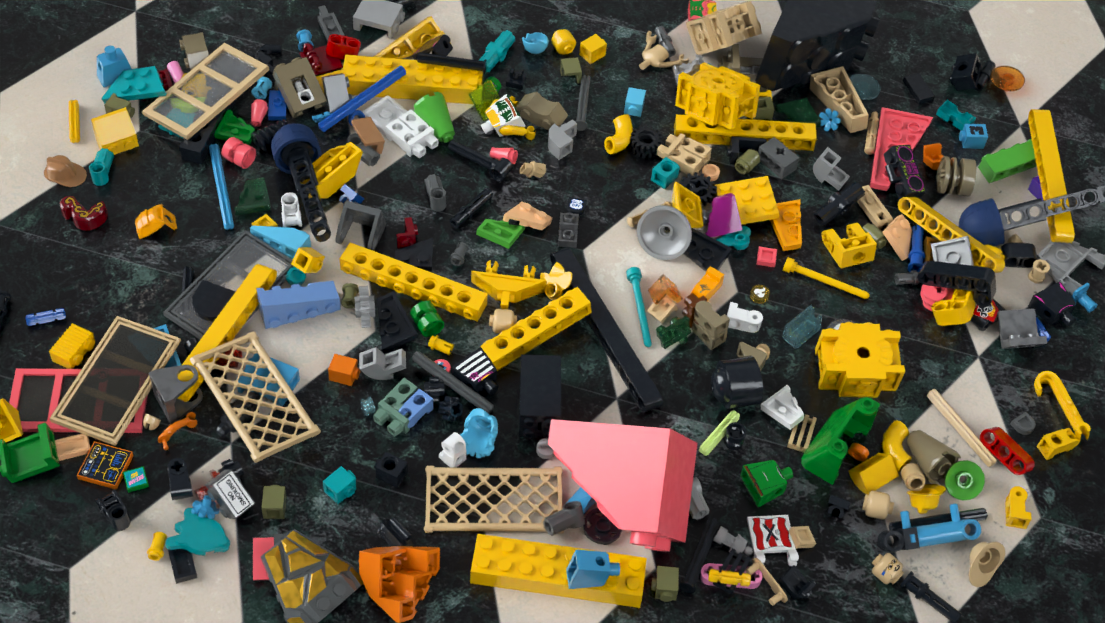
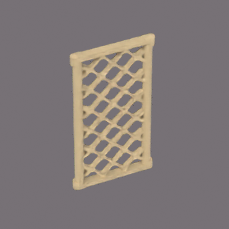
M253 331L211 350L197 354L190 358V362L202 375L251 452V458L256 463L318 435L321 430L317 424L314 425L259 342L258 335ZM250 342V345L247 348L240 346L242 344ZM232 349L230 355L222 354L223 352ZM234 351H244L246 355L243 359L233 356ZM258 353L260 356L259 361H248V354ZM211 357H214V359H213V361H212L211 363H209V362H204V363H203V362H202V361H204V360H206V359H209V358H211ZM218 357L228 360L226 366L216 365L215 361ZM231 361L242 363V366L239 370L229 368V364ZM244 365L256 367L255 372L252 374L242 370ZM268 368L270 371L268 377L257 375L258 369ZM212 369L224 371L223 376L220 378H213L210 373ZM226 373L237 374L236 381L224 379ZM240 376L252 378L249 385L239 383L238 381ZM254 380L265 381L264 388L253 387ZM225 383L234 387L231 393H222L220 390L221 385ZM269 383H277L280 388L278 392H272L266 389ZM240 387L248 391L246 396H239L234 394L235 389ZM250 391L262 394L259 400L248 398ZM267 394L276 398L274 403L270 404L262 401L263 396ZM279 398H287L290 403L288 407L276 405ZM232 399L243 401L241 408H232L229 403ZM250 402L258 406L256 411L252 412L244 409L245 404ZM259 407L271 408L270 415L258 413ZM273 411H284L286 413L283 419L275 418L272 416ZM289 413H297L300 419L297 423L286 420ZM242 414L253 416L251 423L242 424L239 418ZM255 419H266V426L260 427L254 425ZM274 421L282 425L280 430L276 431L268 428L269 423ZM284 425L295 427V433L292 435L283 433ZM298 429H308V431L296 435ZM251 430L262 431V438L252 439L249 435ZM265 434L277 435L276 442L265 441ZM280 437L290 438L278 444ZM262 445L271 446V448L262 452L259 451Z
M426 466L425 468L427 477L425 533H433V531L547 532L543 525L544 518L563 510V469L561 466H554V468H445ZM431 476H437L440 480L435 486H431ZM448 476H458L460 482L455 486H451L446 480ZM469 476H478L481 482L473 487L467 480ZM490 476H499L502 482L493 487L487 480ZM510 476H519L522 482L517 487H513L508 480ZM531 476H540L543 482L539 486L534 487L528 481ZM551 476H557V487L549 483ZM443 484L450 491L445 495H440L435 489ZM461 485H466L470 489L464 496L456 491ZM482 485H486L491 489L485 496L477 491ZM502 485H507L512 490L506 496L497 491ZM523 485H527L533 490L527 496L522 495L518 491ZM544 485L553 490L548 496H544L538 491ZM431 493L439 498L434 504H430ZM452 493L460 498L454 505L446 500ZM471 494H476L481 499L475 505L466 500ZM492 494H496L502 499L496 505L487 500ZM513 494H517L522 498V501L517 505H513L508 500ZM533 494H537L543 499L538 505H534L528 500ZM554 494H557L558 505L553 504L549 500ZM442 502L449 507L443 514L435 509ZM461 503H465L470 507L465 514L460 513L456 509ZM482 503H486L491 507L486 514H482L477 509ZM502 503H507L512 508L507 514H503L497 509ZM523 503H527L533 508L528 514H524L518 509ZM544 503H548L553 508L549 514H544L539 509ZM431 511L439 516L436 523H430ZM450 512H455L460 518L457 523H448L445 517ZM471 512H476L481 518L478 523H469L466 517ZM492 512H496L502 518L499 523H490L487 517ZM513 512H517L523 518L520 520V523H511L508 517ZM534 512H538L543 519L541 523H532L529 516Z

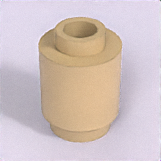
M909 463L902 467L900 474L906 487L912 491L921 490L925 485V477L920 467L915 463Z

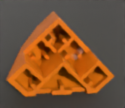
M391 546L359 551V574L368 595L395 622L401 623L413 619L417 612L415 607L418 601H423L430 588L428 583L432 575L436 576L440 569V548Z

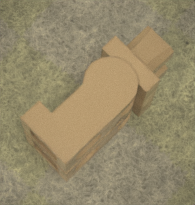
M682 133L678 137L670 134L665 143L669 147L661 144L657 149V155L663 159L667 157L680 166L679 170L685 174L690 173L692 176H694L695 172L699 174L702 168L710 161L712 148L685 137L686 135Z

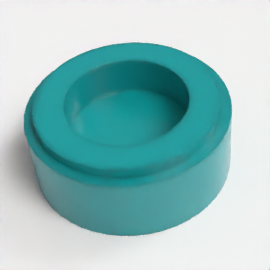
M296 267L290 268L286 274V280L290 285L299 284L301 286L306 279V273Z

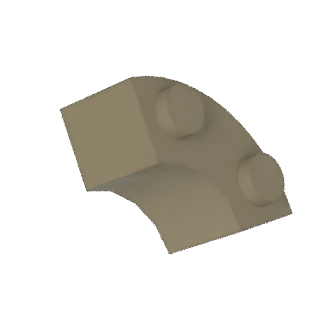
M203 32L181 36L182 40H179L180 48L185 50L186 58H184L185 67L189 68L190 71L209 56Z
M538 92L526 94L515 107L523 119H527L546 130H549L554 123L560 127L568 116L559 102L546 100Z

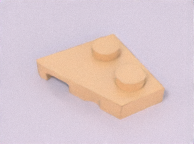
M520 202L503 216V221L505 222L513 219L520 221L519 225L532 227L538 230H543L552 221L551 216L524 202Z
M901 214L882 233L901 261H903L909 255L912 227L909 221Z

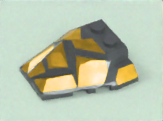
M296 529L292 530L261 556L270 583H273L277 593L276 598L281 603L287 623H319L364 584L359 572L352 564Z

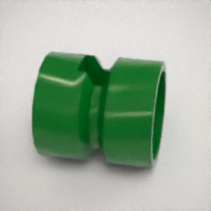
M422 301L411 309L410 315L424 337L435 336L444 328V321L437 313L431 301Z

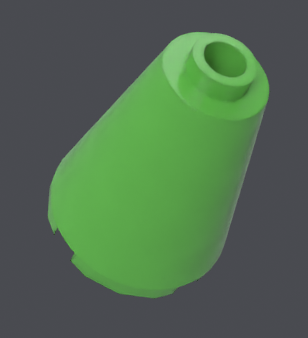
M434 92L435 95L431 97L429 94L425 95L414 104L415 109L413 111L429 127L431 126L434 129V136L440 142H450L455 135L444 95L440 92Z

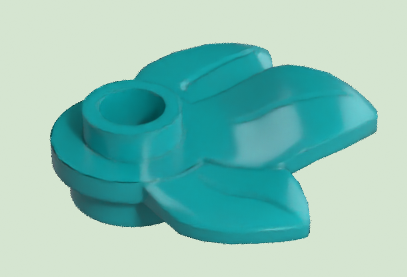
M742 226L743 230L722 235L716 238V240L727 246H734L737 250H744L750 243L749 236L751 235V230L747 226Z

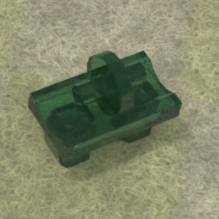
M676 316L671 319L668 327L661 325L656 328V335L660 339L661 347L666 349L676 342L680 344L687 343V335L691 334L689 317L684 316L680 319Z

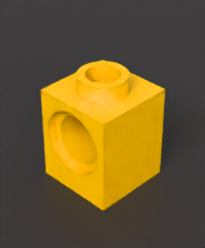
M594 34L580 43L579 55L589 64H592L606 56L607 43L597 34Z

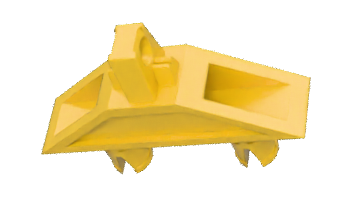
M491 260L486 264V272L471 271V282L485 293H488L496 301H501L500 309L508 310L509 302L517 303L544 293L547 280L534 279L536 272L534 266H532L530 273H528V265H526L523 277L497 274L499 264L495 261L493 268H491Z

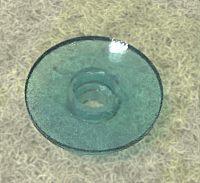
M855 74L850 77L860 99H874L879 95L881 87L875 78L866 74Z

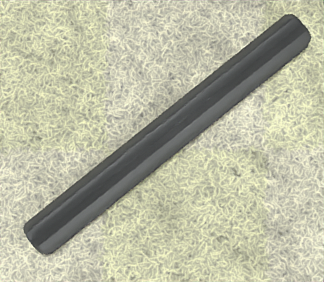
M416 351L413 354L412 360L433 376L439 377L440 381H444V384L477 408L483 409L488 414L492 412L494 405L420 351Z

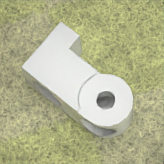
M730 302L727 317L730 318L728 328L751 333L759 331L763 321L762 314L756 310L748 311L737 308V303Z
M454 432L441 443L443 451L439 453V458L450 468H457L466 460V443L458 433Z

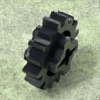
M697 172L694 173V176L688 173L687 178L683 176L682 180L678 182L700 196L701 204L704 207L707 205V202L711 204L716 196L717 186H714L715 181H710V176L705 178L703 173L698 176Z

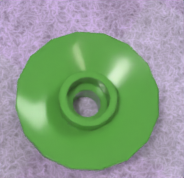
M968 460L952 464L945 476V487L948 493L962 501L977 497L985 484V477L981 467ZM961 476H965L964 482H960Z

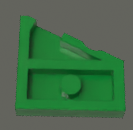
M228 109L215 131V138L227 141L229 138L235 137L243 141L244 144L250 145L252 141L251 133L255 132V129L251 125L246 124L240 117H235L233 112Z

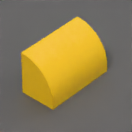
M877 453L848 471L854 484L863 493L868 495L871 491L879 489L899 476L891 454Z

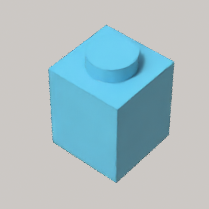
M629 87L624 114L641 117L646 90Z

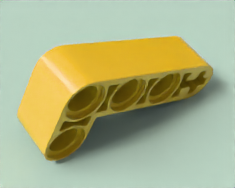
M955 289L951 300L935 302L931 309L936 323L940 326L969 322L976 306L974 291Z

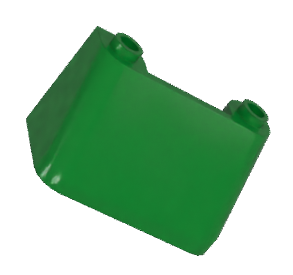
M863 397L835 410L804 452L801 460L802 466L833 485L838 478L840 466L848 451L847 444L840 438L843 434L851 438L857 433H863L864 436H867L872 428L880 403L871 398Z

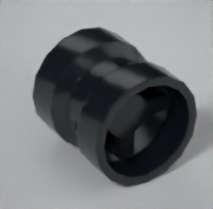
M737 422L728 425L724 437V444L727 448L738 450L743 446L747 432L744 425Z

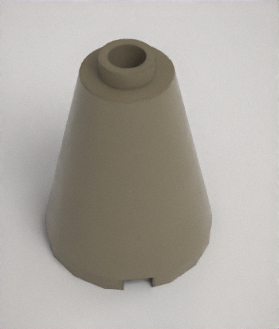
M921 430L912 431L907 437L906 443L926 479L931 484L940 483L938 480L942 478L945 480L947 470L952 464L958 462V458L961 459L957 451Z

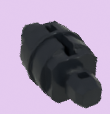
M256 393L249 398L259 400L261 395ZM237 399L230 405L232 408H241L243 401ZM247 402L244 409L246 408L248 411L254 412L258 405ZM223 411V415L220 417L221 423L215 430L220 437L225 436L229 432H237L225 411ZM242 414L239 419L242 424L250 423L253 420V416Z

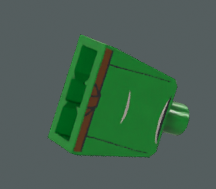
M769 460L744 465L740 477L757 507H761L785 492L786 480L793 478V472L790 467L780 469L776 461Z

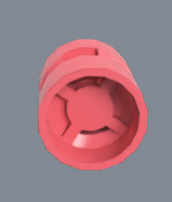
M231 137L223 145L221 154L223 158L246 169L254 162L256 149L248 144H244L243 141L235 137Z

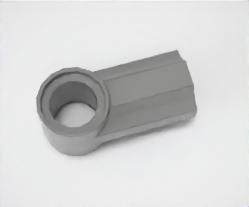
M694 477L689 512L692 519L698 520L709 514L710 510L702 495L700 481L697 477Z

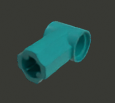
M101 148L97 152L94 162L89 166L92 182L98 186L105 185L109 181L108 173L114 154L108 149Z

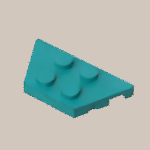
M152 66L123 70L101 100L105 104L113 93L117 94L118 98L127 101L166 96L167 93L157 68Z

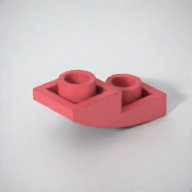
M274 537L253 538V581L269 580L261 556L274 546Z

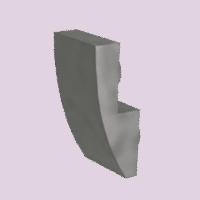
M560 213L558 247H577L579 214Z

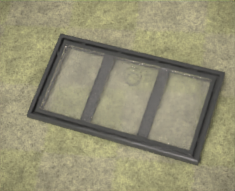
M245 230L163 314L201 340L215 321V319L208 321L198 317L192 306L193 295L202 280L237 291L254 266L261 264L277 271L276 280L269 289L272 290V287L281 286L286 281L288 270L295 267L291 264L293 260ZM259 304L253 311L251 316L259 309Z

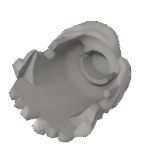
M696 54V58L692 63H682L679 67L673 66L677 82L680 73L684 72L693 76L699 71L700 64L704 62L702 55Z

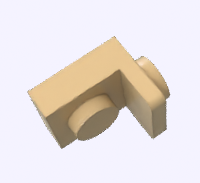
M660 294L648 308L647 312L663 324L673 311H678L677 302L669 295L665 297L663 294Z

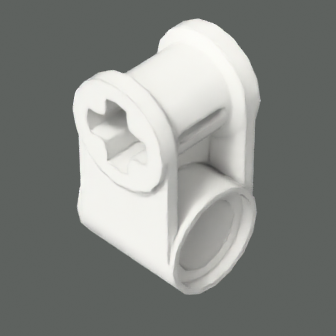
M285 193L281 197L283 227L295 225L302 227L298 197L294 193Z

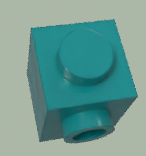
M340 466L323 480L324 492L339 504L346 497L349 498L354 494L356 490L355 475L350 470L346 471Z

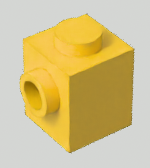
M299 247L291 264L304 273H317L323 266L325 256L311 247Z

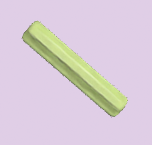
M732 410L702 443L699 449L700 453L704 456L709 455L725 436L728 425L737 422L740 414Z

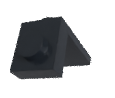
M731 137L730 146H727L726 156L730 159V164L735 165L739 152H745L748 149L758 152L759 146L766 143L767 140Z

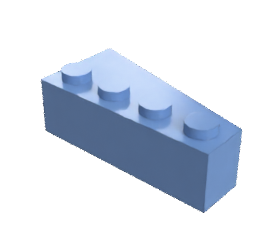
M334 281L309 283L305 287L294 284L291 288L281 289L280 286H274L272 290L265 291L263 288H256L259 310L265 329L276 328L280 325L295 323L299 320L314 318L318 315L341 310L340 298Z

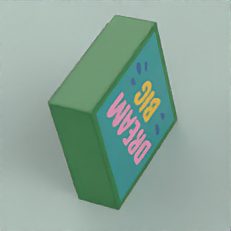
M144 466L123 472L128 493L149 487Z

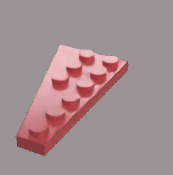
M881 108L870 180L871 188L888 191L892 183H890L885 168L887 163L883 154L894 145H910L913 152L931 124L933 117Z

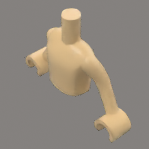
M647 32V45L642 52L645 61L639 64L640 69L644 70L649 65L667 68L674 65L680 66L682 63L688 64L689 58L684 60V54L679 55V60L663 62L669 57L668 51L659 44L651 48L652 44L656 42L657 35L651 37L652 32Z

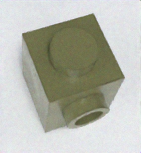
M657 566L655 578H652L651 590L655 591V599H660L664 602L676 601L679 568Z

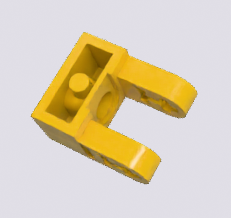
M859 223L847 225L848 239H840L834 229L822 231V241L840 268L874 260L877 243L869 232L865 233Z

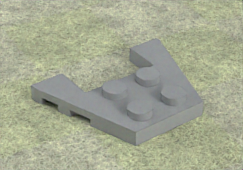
M1051 241L1037 255L1038 260L1041 259L1048 262L1050 269L1047 273L1056 283L1060 281L1071 297L1074 291L1083 285L1069 277V275L1085 259L1100 269L1105 267V255L1098 253L1097 249L1092 247L1090 249L1084 248L1075 241L1072 243Z

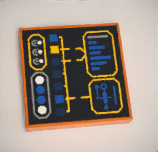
M94 441L77 474V478L117 490L124 476L123 472L127 470L134 456L133 452Z

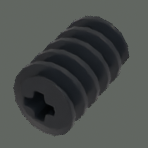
M283 119L282 121H277L276 124H270L269 127L265 126L263 130H257V133L252 132L251 138L256 149L259 150L261 148L266 152V145L271 149L274 135L281 127L288 123Z

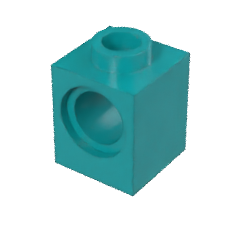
M665 157L652 169L651 181L666 189L678 178L680 166Z

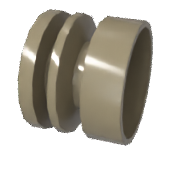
M943 156L937 170V192L943 194L946 191L947 194H952L955 188L957 195L971 196L976 180V161L974 159L962 158L958 165L956 157H952L950 160L948 156Z

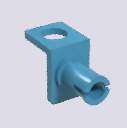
M1086 283L1074 291L1072 298L1075 303L1079 302L1090 313L1098 304L1086 294L1090 286L1089 283Z

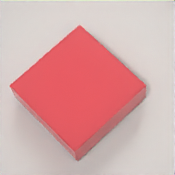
M759 246L756 265L775 268L777 249Z

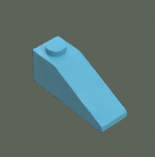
M250 227L252 235L291 259L294 258L299 247H311L310 235L296 228Z

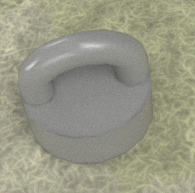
M548 438L541 439L537 443L536 452L539 457L551 459L555 456L553 449L548 445Z

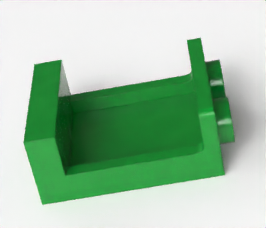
M46 422L38 425L39 433L11 443H6L3 439H0V460L2 464L0 465V472L11 483L60 466L54 432Z

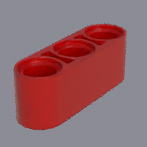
M992 427L981 432V443L1013 474L1022 475L1033 470L1035 464L1033 458L1003 429ZM991 433H993L995 437L994 441L991 439ZM1005 447L1009 449V455L1005 452ZM1020 461L1023 462L1024 469L1020 467Z

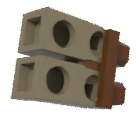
M692 293L685 297L684 303L687 307L683 309L682 315L686 318V326L689 329L692 328L693 332L710 350L724 343L727 337L730 318L725 314L720 316L716 313L704 295L698 298Z

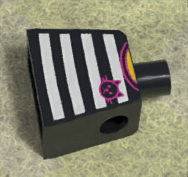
M481 347L452 366V375L478 394L485 389L492 395L499 388L495 383L497 380V369Z

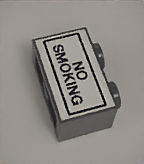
M232 469L222 471L205 484L208 488L207 493L213 501H217L220 505L219 511L225 518L236 519L255 504Z

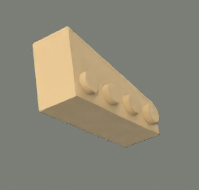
M843 66L811 75L810 90L832 112L834 110L839 112L837 117L841 119V123L850 133L867 129L869 114Z

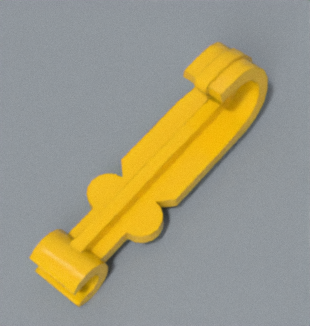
M1044 371L1038 374L1034 383L1037 396L1039 397L1042 394L1041 384H1049L1075 432L1074 435L1080 441L1082 434H1084L1086 440H1088L1091 428L1082 420L1061 379L1051 371Z

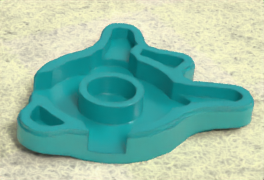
M192 508L185 509L184 520L175 524L174 530L179 535L167 538L165 544L169 550L185 549L193 554L205 556L206 552H226L230 548V540L226 537L223 527L213 519L202 518L198 514H193L191 512Z

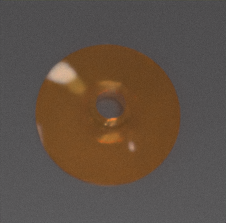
M999 66L991 73L993 84L1002 90L1017 91L1024 86V75L1014 67Z

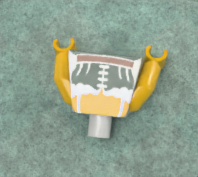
M506 94L500 99L493 100L490 107L485 111L489 118L488 121L481 124L485 134L495 129L499 137L504 135H525L527 139L533 140L536 135L533 132V126H528L525 129V124L515 108L519 102L515 101L513 96L509 97Z

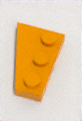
M800 199L776 203L779 218L771 219L770 222L783 251L801 248Z

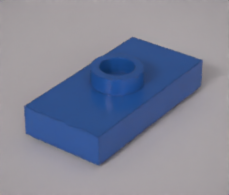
M270 90L268 120H286L287 105L280 90Z

